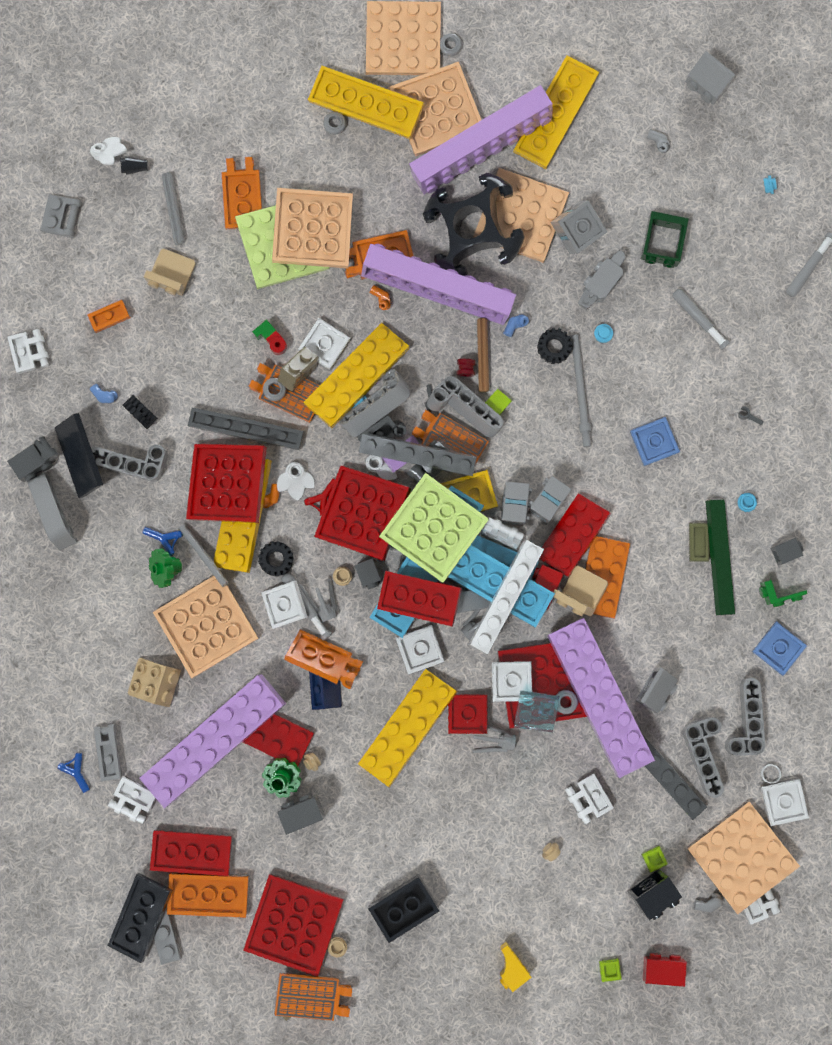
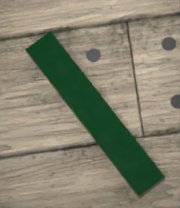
M707 500L705 503L716 616L735 614L725 500Z

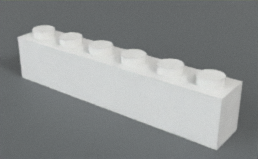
M528 540L523 541L468 645L485 654L489 653L544 550L543 548Z

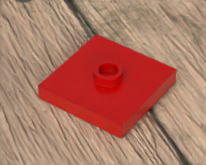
M455 695L448 704V734H488V695Z

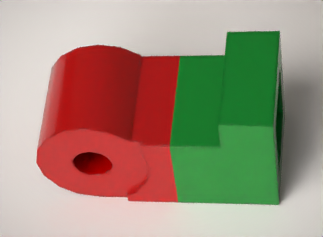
M267 319L252 331L258 340L262 337L265 339L273 354L282 355L286 352L287 345L285 340Z

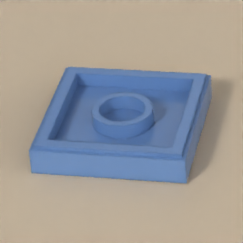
M666 417L630 431L644 466L680 452Z
M776 621L752 652L784 676L807 645Z

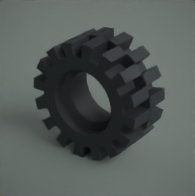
M555 328L548 329L545 333H542L537 344L538 354L541 355V359H545V362H551V364H559L565 361L572 350L570 335L568 336L566 331L562 332L560 328L558 330H555ZM554 339L560 341L562 344L561 351L558 353L550 352L547 347L549 341Z
M134 395L122 405L146 429L158 419Z
M279 541L265 544V547L261 548V552L258 555L261 569L268 575L275 577L283 576L289 572L294 561L291 549ZM271 553H282L283 563L279 566H272L269 562Z

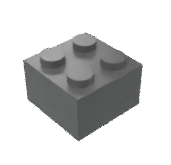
M312 793L302 796L297 803H294L292 800L280 806L281 809L277 812L286 835L322 821L325 818L318 795L312 796Z

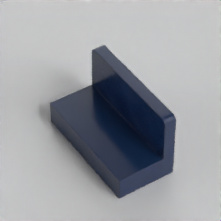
M309 672L312 710L342 707L340 680L336 684Z

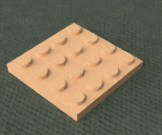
M367 1L366 75H423L439 69L441 2Z
M459 62L389 87L391 91L419 100L425 104L411 140L408 139L415 157L433 150L481 121Z
M499 168L496 176L507 181L513 188L512 197L504 198V196L499 194L496 199L497 219L500 229L505 238H510L513 230L521 228L525 239L518 254L544 263L555 233V229L550 222L562 214L569 192ZM484 213L481 214L473 238L479 236L486 225Z
M277 188L272 263L348 268L353 193Z
M215 576L210 577L153 612L191 679L259 639L228 585L222 587Z
M750 802L687 849L736 914L742 912L800 867Z

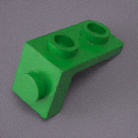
M772 580L760 583L761 587H759L761 597L765 598L767 605L773 604V608L785 605L784 601L791 599L792 602L802 600V595L808 594L807 590L777 598Z

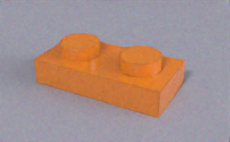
M123 300L87 314L95 333L130 319Z

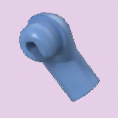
M525 315L511 317L503 334L512 337L515 329L528 325L529 318Z
M98 384L90 387V391L100 403H113L114 400L118 399V394L114 390L110 392L102 391Z

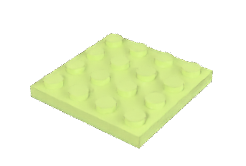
M276 205L235 216L257 290L329 269V267L272 263Z
M425 473L379 537L443 583L489 519Z

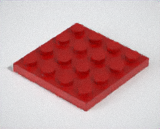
M194 444L186 519L259 523L267 447L260 445Z
M340 465L314 537L385 561L391 545L379 536L405 502L411 488Z
M551 643L498 651L499 662H531L532 701H505L509 728L587 717L579 700L577 708L570 714H562L554 706V698L558 692L562 690H569L574 694L575 692ZM568 696L562 697L560 700L561 706L564 708L570 707L571 699Z
M269 874L243 951L318 977L344 899Z

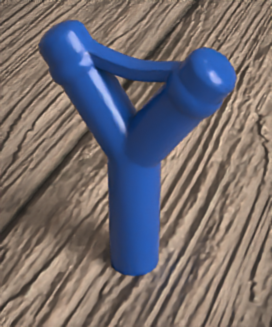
M145 527L142 532L149 537L159 540L170 556L175 554L174 545L176 541L183 536L181 531L162 534L148 527ZM175 539L171 547L168 540Z
M76 753L71 761L64 764L59 763L57 769L74 776L82 792L85 793L90 788L81 774L82 753ZM75 760L74 768L67 766Z

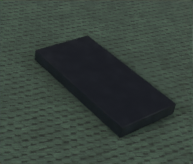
M76 413L54 428L78 498H83L101 487L103 481L80 414Z
M140 873L136 874L107 946L139 963L144 962L173 890Z

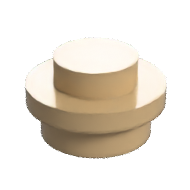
M338 567L333 573V579L336 584L345 586L351 582L352 573L347 567Z
M313 752L304 755L305 760L303 763L306 768L317 771L321 765L318 757Z
M557 843L547 844L543 848L542 857L550 862L555 860L561 853L559 845Z
M341 937L332 938L327 947L329 954L336 958L342 957L347 951L346 941Z

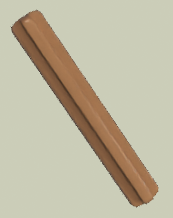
M478 318L479 392H488L487 318Z

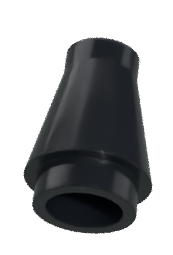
M127 156L120 158L121 173L129 175L148 171L147 159Z

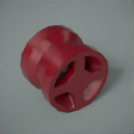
M467 358L457 359L459 367L456 375L459 377H474L475 371L473 367L476 360Z

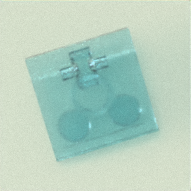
M520 690L514 727L553 733L559 696Z

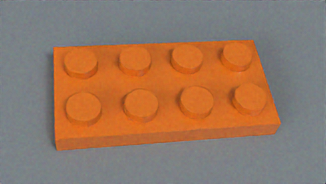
M596 536L590 545L585 569L608 581V586L593 613L594 615L615 619L630 543Z
M170 873L168 888L173 891L167 903V915L246 918L249 876Z

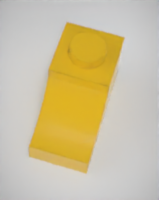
M507 942L500 946L505 958L504 968L500 972V982L506 990L510 988L514 992L532 977Z

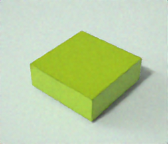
M497 389L485 403L497 414L501 415L512 401Z
M660 846L641 854L650 873L668 865Z
M619 959L599 961L602 982L622 980Z

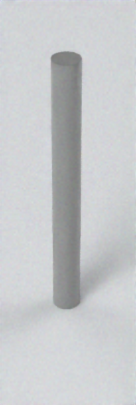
M185 524L179 527L180 531L222 587L227 586L229 582Z

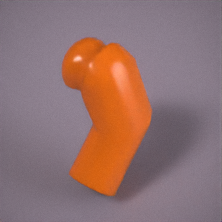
M373 285L370 294L378 297L381 310H388L391 306L389 293Z
M271 484V491L264 498L263 508H269L278 502L280 492L277 490V484Z

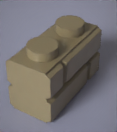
M303 347L281 368L278 381L287 389L293 391L316 369L319 357L307 347Z

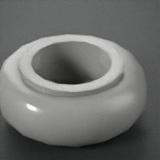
M449 33L440 39V51L444 55L455 56L460 52L462 43L457 35ZM453 41L456 46L449 49L445 46V43Z
M330 112L325 116L323 125L328 133L340 134L346 128V119L338 112ZM332 119H338L340 125L332 127L329 125V122Z
M270 378L264 383L263 393L267 399L279 401L285 396L286 387L278 381V378ZM273 384H277L280 387V392L276 395L269 392V387Z
M562 690L555 695L554 706L558 712L570 714L577 708L578 699L572 691ZM564 696H568L571 699V706L568 708H564L560 704V700Z

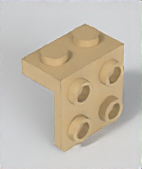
M161 249L152 271L146 270L144 278L148 282L147 284L153 288L158 289L160 287L171 295L178 294L183 296L196 264L190 258Z
M576 566L563 591L555 589L553 597L557 599V604L565 608L567 605L573 608L572 612L577 615L583 616V614L592 617L608 586V581L580 566Z
M139 658L128 689V695L152 704L170 707L181 670Z

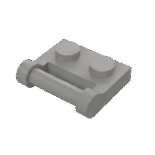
M49 194L40 230L45 233L74 238L75 232L73 230L82 201ZM68 205L71 206L66 229H62Z

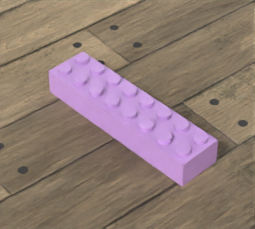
M539 85L409 163L412 176L424 195L426 193H433L441 184H447L456 175L469 171L471 166L483 163L486 157L498 154L508 144H515L522 135H530L538 126L548 124L552 119V102L542 86Z
M370 244L361 273L362 277L480 318H487V320L503 326L510 315L516 294L507 288L499 289L490 282L482 283L476 281V278L472 276L459 275L455 270L442 269L435 263L427 264L418 257L412 256L410 258L398 250H387L381 244Z
M581 618L547 635L616 777L621 778L655 761L585 619Z
M262 674L257 675L139 779L163 808L170 806L287 703Z

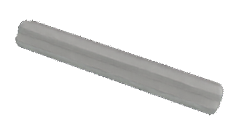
M167 172L161 176L175 245H182L185 241L171 173Z

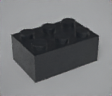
M660 869L627 891L649 921L663 915L662 911L668 907L671 909L680 903L679 899L682 898V895L671 879Z
M419 874L368 906L369 912L388 943L440 911L438 904Z

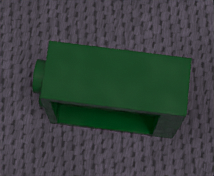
M651 211L640 259L645 260L644 262L648 264L660 263L667 268L677 267L681 261L689 218ZM653 225L680 230L674 258L648 252Z

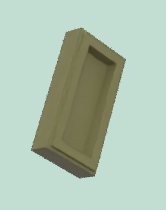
M689 523V562H709L707 523Z

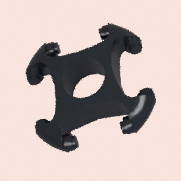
M486 172L479 176L480 184L484 185L486 189L471 198L444 204L443 201L447 200L449 194L447 188L442 187L436 189L428 200L423 212L424 221L432 223L437 218L436 214L441 213L448 228L450 249L448 256L446 257L443 253L434 255V262L440 268L445 270L452 269L457 271L459 275L466 276L468 275L466 267H463L462 264L459 265V263L472 254L481 250L503 247L504 251L500 252L498 258L500 264L505 265L511 263L520 251L525 239L522 229L513 230V233L510 234L511 237L505 238L497 219V196L500 194L504 198H510L513 196V188L507 181ZM475 212L484 213L486 225L482 233L473 239L462 238L460 227L466 216Z

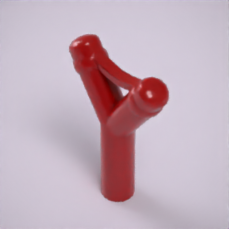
M332 478L321 494L304 500V504L315 507L320 512V516L323 514L335 479ZM320 502V509L313 504Z

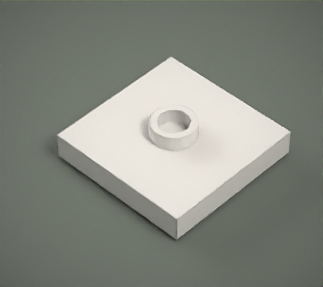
M318 318L298 350L300 351L303 347H307L319 357L317 363L331 370L351 338Z
M297 581L261 592L272 629L308 618Z
M432 625L405 634L403 638L400 636L396 637L408 675L445 662Z
M492 662L493 702L532 701L531 662Z
M800 779L760 787L769 826L809 818Z

